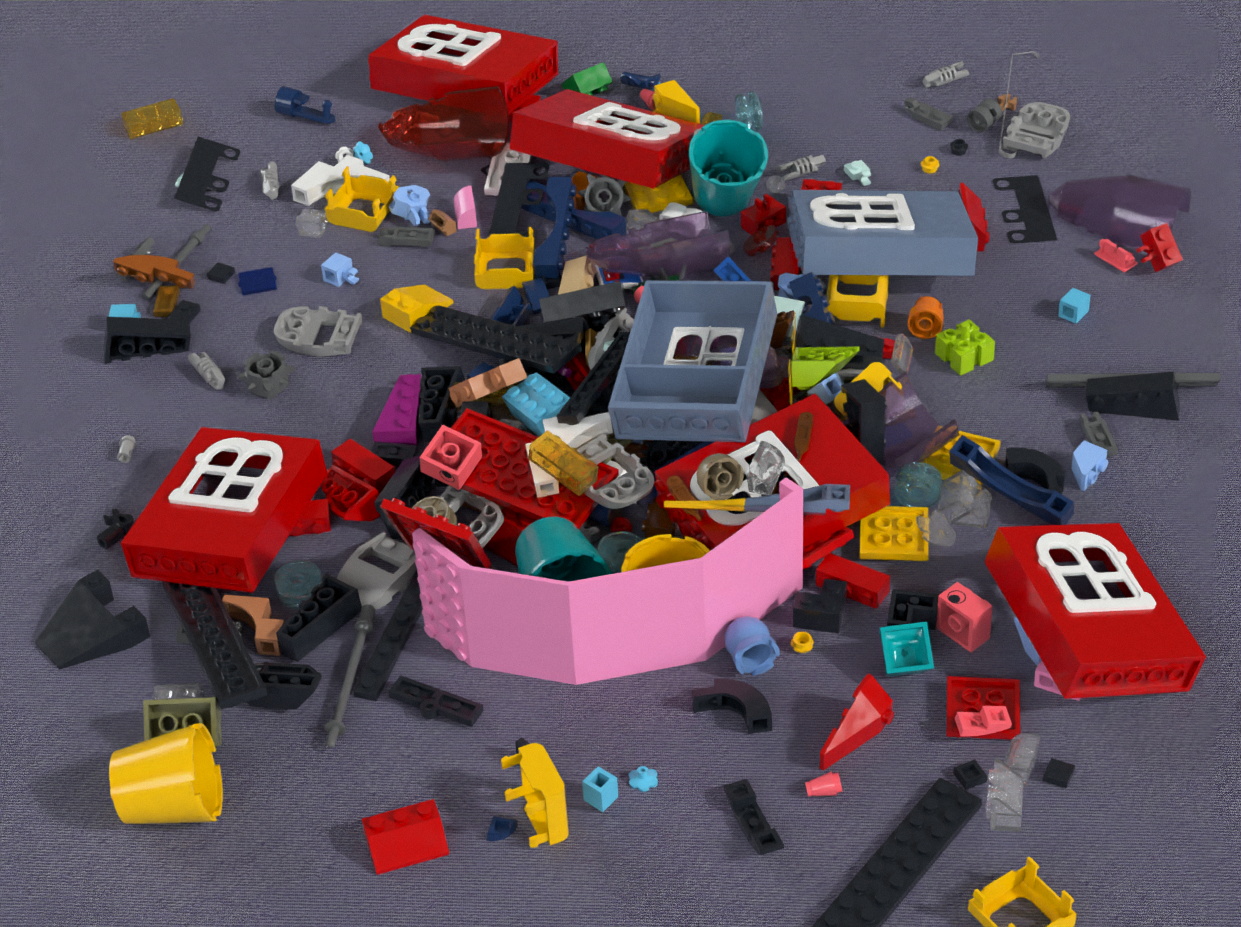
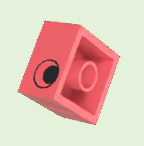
M442 425L420 456L421 472L460 490L482 458L481 443Z
M956 582L938 595L936 624L938 630L969 652L974 651L990 639L992 605L988 601L982 599L959 582Z

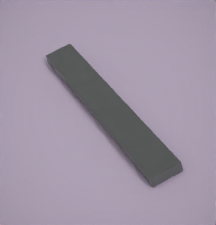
M1150 373L1048 374L1046 377V387H1087V379ZM1174 373L1177 386H1217L1221 380L1220 373Z

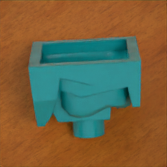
M927 622L880 627L879 635L884 655L886 676L923 673L934 669Z

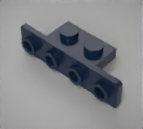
M512 286L492 315L491 320L513 326H521L528 320V316L533 309L529 303L523 304L524 300L515 286Z

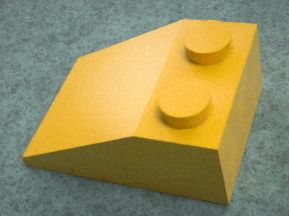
M675 80L654 86L653 100L655 109L653 112L700 124L699 107Z
M425 284L395 288L380 298L383 318L412 333L410 327L416 323L418 318L430 313L432 307L443 306L447 308L454 303L453 299Z

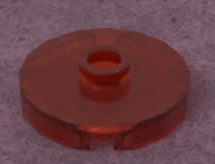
M774 225L760 228L746 240L743 250L748 256H755V253L758 251L763 253L776 242L778 238L776 235H779V231Z

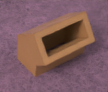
M432 210L428 220L433 223L434 227L446 236L457 232L456 222L443 211Z

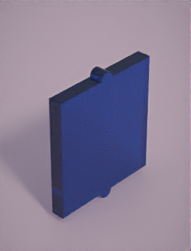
M273 267L238 273L240 280L238 285L241 287L243 296L277 290V277L274 275Z

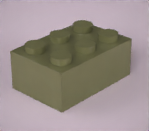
M216 697L143 700L144 741L193 724L202 723L208 729L214 745H222L221 708Z

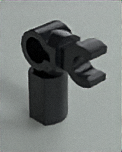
M114 508L112 509L113 516L103 515L105 524L110 527L97 536L99 545L107 550L122 539L124 535H127L134 524L132 515L120 514L119 510Z

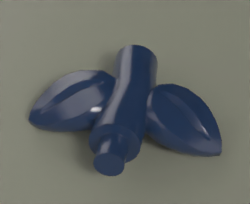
M623 72L620 76V82L624 85L651 90L655 85L659 84L658 81L661 78V74L644 76Z

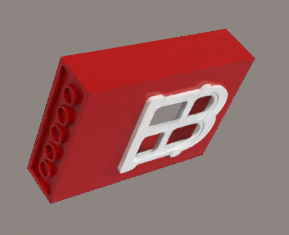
M425 14L368 55L371 89L502 117L510 115L527 101L531 95H534L559 74L557 40ZM437 52H442V53H447V54H452V55H457V56H462V57H452V56L437 54Z
M566 89L513 112L509 149L654 189L690 170V142L695 130L702 128L704 125Z
M816 393L751 424L746 442L716 441L655 471L656 481L654 485L658 492L656 500L660 508H664L673 523H677L684 537L687 536L701 542L710 551L765 513L746 512L743 514H733L726 510L698 509L699 516L701 517V521H698L695 516L686 514L682 508L664 507V501H676L667 486V479L670 476L680 477L696 501L713 500L703 493L697 484L698 466L702 460L713 454L721 453L734 458L742 466L743 473L747 476L739 490L736 488L731 493L733 496L742 491L747 492L750 497L761 496L754 486L782 471L802 489L824 484L850 485L849 510L834 512L831 509H826L825 516L803 514V548L890 505L889 474ZM809 412L813 415V428L809 449L803 453L801 460L798 461V455L794 446L798 420L801 413ZM768 452L777 462V465L763 472L756 473L747 462Z
M201 427L121 542L131 577L253 593L296 525V520L306 502L313 498L327 475L319 439ZM212 464L228 465L230 467L214 466ZM241 467L264 469L260 477L237 475ZM205 474L225 476L213 495L193 494ZM230 484L253 487L244 500L222 497Z
M1120 523L998 527L984 563L1064 699L1190 691L1206 659V655ZM1102 560L1109 572L1098 573L1094 571L1088 561ZM1077 561L1079 565L1058 566L1054 562ZM1086 575L1101 599H1077L1063 576ZM1116 582L1125 598H1112L1102 583Z

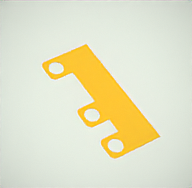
M795 323L793 346H792V358H793V354H794V351H795V347H797V343H796V323ZM792 367L789 377L790 405H792L794 389L792 387Z

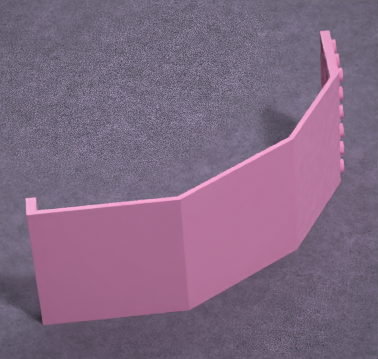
M787 478L780 482L779 503L701 559L572 582L470 566L421 528H418L412 534L413 548L416 556L415 564L418 571L417 580L420 586L422 614L425 623L424 630L429 637L435 638L443 648L449 649L460 661L466 662L471 667L572 685L706 662L726 647L724 634L728 626L736 618L750 616L762 620L797 594V591L799 592L803 589L804 489Z

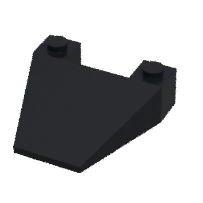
M97 569L76 582L35 643L60 670L130 649L148 639L150 633L146 617L135 606L116 616H113L104 607L114 601L110 581Z

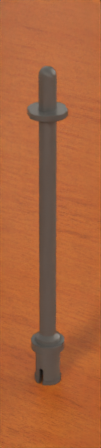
M363 605L360 617L355 622V629L358 632L333 720L327 721L324 726L325 731L329 733L326 745L329 748H333L336 745L338 736L345 734L346 726L342 723L366 634L371 633L373 630L372 621L376 609L372 605Z

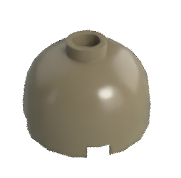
M721 453L706 457L702 460L697 470V484L703 493L713 500H725L732 497L733 494L731 493L736 488L739 490L744 478L742 466L734 458Z

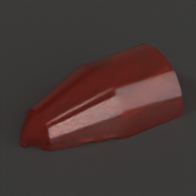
M498 86L451 91L445 93L443 98L435 100L433 97L429 99V102L419 105L416 103L399 109L391 114L393 117L386 123L382 124L380 122L378 124L379 130L392 147L444 162L494 157L502 152L509 135L507 104Z

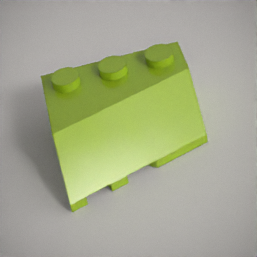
M859 346L795 347L791 361L792 387H797L799 390L810 389V386H815L836 372H839L859 352Z

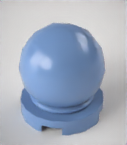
M745 616L736 618L728 626L724 634L726 650L732 655L736 669L743 675L744 672L752 673L753 676L765 673L774 666L773 661L776 656L780 655L779 647L770 636L768 627L756 617Z

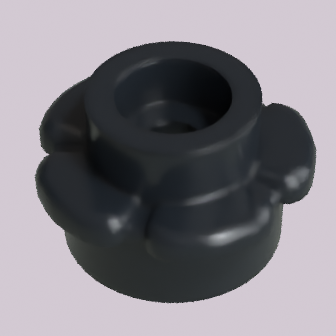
M955 139L950 143L953 155L962 156L966 154L969 146L963 139Z

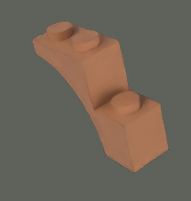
M518 358L450 387V397L456 407H460L464 401L479 399L527 378V375Z
M224 595L222 601L230 617L248 624L255 631L257 653L280 656L281 649L276 632L285 622L284 620L270 619L272 613L269 598Z

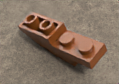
M131 255L115 258L113 261L115 271L118 274L134 277L140 282L153 283L154 278L157 277L160 281H169L181 288L193 289L195 285L194 273L180 269L178 260L154 255Z

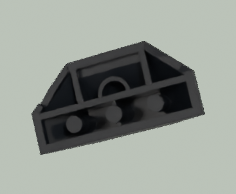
M268 662L254 664L266 686L267 695L257 700L247 701V703L252 707L298 709L315 692L322 675L310 665Z

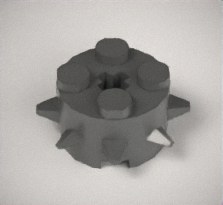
M588 174L589 184L587 189L578 191L579 195L585 197L586 206L583 211H610L622 216L620 211L622 202L631 201V197L623 192L622 187L626 181L616 180L605 175L595 178ZM607 191V194L610 195V198H606L605 201L599 196V193Z
M268 351L269 354L259 355L258 352L254 353L245 361V371L238 375V379L247 381V389L255 395L264 396L265 399H273L276 397V394H279L289 386L288 375L295 371V367L286 365V357L279 352Z

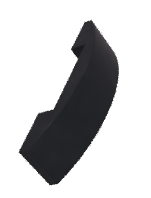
M744 779L724 785V790L734 816L752 848L759 855L783 849L784 844L776 829H771L758 806L756 794L749 781Z

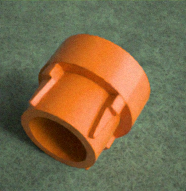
M921 296L915 302L908 317V329L914 336L930 339L936 337V334L942 331L944 322L942 303L930 296Z

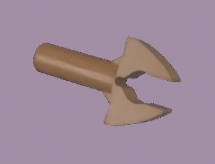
M1007 94L998 97L997 103L1000 105L1002 112L1005 109ZM1008 94L1006 108L1015 111L1017 97L1010 100V94Z

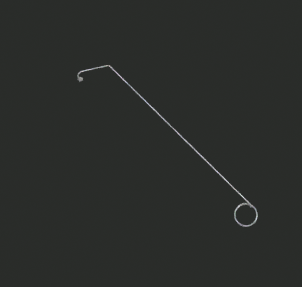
M1034 51L1012 54L1010 65L1012 66L1013 55L1033 52L1035 53L1034 57L1038 59L1039 54ZM1010 66V71H1009L1010 73H1009V80H1008V88H1009V81H1010V74H1011V66ZM1007 88L1003 125L1000 138V147L998 152L1002 157L1011 159L1016 156L1017 149L1010 146L1006 148L1012 150L1014 152L1013 154L1005 153L1001 150L1005 149L1003 148V144L1001 145L1008 96Z

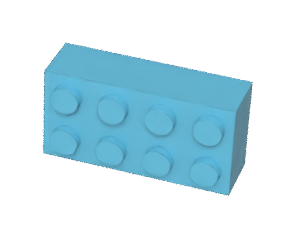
M537 372L527 376L523 382L511 387L502 396L512 415L537 436L545 440L543 420L557 417V414L570 399L569 396Z

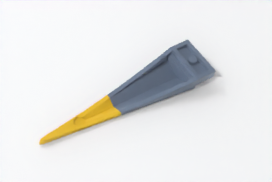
M824 484L804 489V515L825 516L826 509H831L834 512L849 510L850 485ZM780 494L729 500L664 501V507L766 512L780 502Z

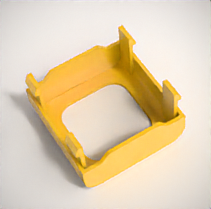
M346 166L342 172V176H344L342 186L334 197L331 188L325 195L328 205L325 207L326 218L334 225L374 232L390 211L389 205L394 200L393 194L399 187L395 185L396 177L392 175L389 183L385 179L360 175L358 178L350 177L349 167ZM356 199L373 201L374 217L367 216L363 211L348 207ZM383 203V207L379 209V204Z
M529 227V237H523L519 233L491 234L486 239H480V229L476 230L475 239H477L474 255V275L477 287L481 289H508L512 286L523 288L522 282L533 280L535 242L532 227ZM521 258L525 261V272L518 268L487 270V263L492 259Z
M829 275L826 296L830 304L827 307L828 312L830 311L833 316L840 320L869 322L874 318H881V328H884L889 275ZM838 279L845 284L874 285L878 282L877 292L871 296L843 295L837 291Z
M880 362L871 363L852 381L865 379L882 396H884V388L890 383L900 395L903 394L901 383H897L892 378L891 372ZM841 391L835 397L834 404L837 413L846 422H849L847 412L845 413L843 410V403L847 402L846 393Z
M531 743L518 748V754L510 757L504 756L501 759L502 769L520 764L522 786L512 790L509 788L504 793L506 802L524 796L527 801L524 810L537 835L529 837L530 848H536L538 844L547 841L550 845L564 841L569 834L565 786L545 748L541 744Z
M1030 856L1027 857V863L1017 871L1011 870L985 886L981 892L975 889L973 893L974 898L968 902V911L984 927H998L990 919L991 914L1017 898L1029 899L1052 922L1046 927H1074L1076 922V913L1071 909L1074 899L1065 890L1062 891L1060 898L1037 876L1039 865ZM1013 923L1008 925V927H1016Z

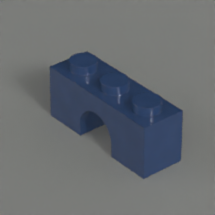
M811 272L789 282L795 300L804 301L805 306L812 304L811 309L802 315L831 324L835 323L832 313L828 312L827 307L830 304L826 295L822 293L824 285L820 278H816Z

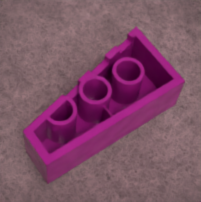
M421 374L399 376L372 431L374 443L417 445L418 450L420 431L419 405H421L420 392L422 391Z

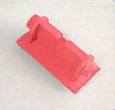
M1101 239L1099 242L1100 249L1094 252V255L1122 272H1126L1138 264L1131 252L1121 247L1117 248V245L1109 239Z

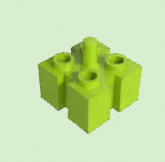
M970 319L957 324L956 330L949 328L936 334L935 354L944 362L950 361V367L960 376L974 370V365L976 364L981 367L994 360L995 341L985 332H979L980 328Z

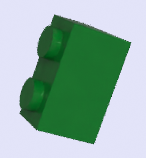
M603 62L571 75L561 83V86L564 90L569 89L593 96L592 93L595 91L602 93L608 90L607 86L613 83Z

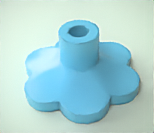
M361 141L356 143L353 149L355 152L354 157L363 160L365 164H369L373 158L370 147Z
M640 766L637 770H632L629 773L630 787L638 788L641 792H646L650 787H656L658 784L657 771L654 769Z

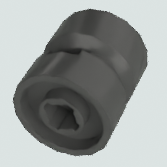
M985 99L968 113V124L974 131L984 132L1000 119L1002 109L995 100Z

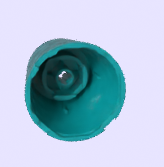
M718 120L704 125L702 130L693 136L689 146V161L693 195L697 204L707 213L721 217L735 215L746 208L768 161L767 145L758 132L755 133L748 128L747 124L739 121Z
M546 517L539 519L527 526L516 542L515 553L519 574L564 582L612 574L606 561L576 525L565 518Z

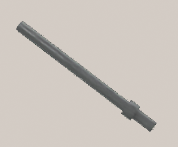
M205 224L198 232L191 236L189 243L174 258V260H178L179 265L196 246H199L204 241V237L211 230V227ZM157 278L142 294V298L149 300L164 282Z

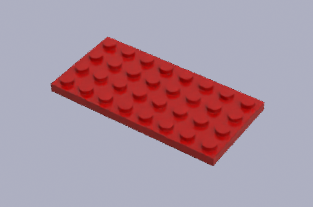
M468 408L451 427V429L480 442L482 449V458L461 489L477 496L485 497L489 501L535 520L546 517L565 518L574 523L578 529L581 528L597 506V502L580 491L565 468H563L559 479V493L537 498L525 444L545 439ZM600 462L581 473L580 476L585 482L588 481L594 490H598L615 480L619 476V469Z
M392 498L391 501L383 499L380 506L411 550H414L412 532L421 528L470 566L494 570L492 563H490L474 533L470 531L471 528L462 523H458L457 526L448 523L449 519L441 515L429 516L427 511L420 507L408 508L403 501Z

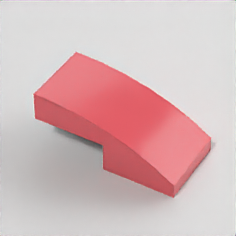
M983 706L980 712H957L955 716L961 737L996 733L1011 728L1012 725L1006 706Z

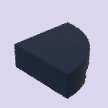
M493 816L487 833V841H499L512 835L518 827L517 820Z

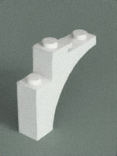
M347 155L335 166L318 161L291 185L294 201L310 206L315 201L325 197L330 188L333 190V194L339 190L344 183L342 172L346 166L349 167L350 177L358 178L360 175L385 179L388 183L390 178L385 173L365 167L363 160Z
M609 412L584 417L576 425L558 423L557 417L543 420L546 440L525 444L537 498L559 493V479L564 468L562 459L564 456L602 434L613 433Z

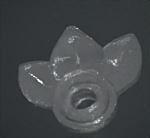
M935 509L932 512L931 519L917 516V525L924 532L922 537L932 545L940 544L944 547H951L954 544L956 533L940 512Z

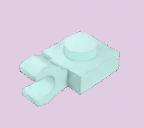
M862 160L844 165V172L853 181L858 179L863 186L871 184V181L868 179L871 176L870 169Z

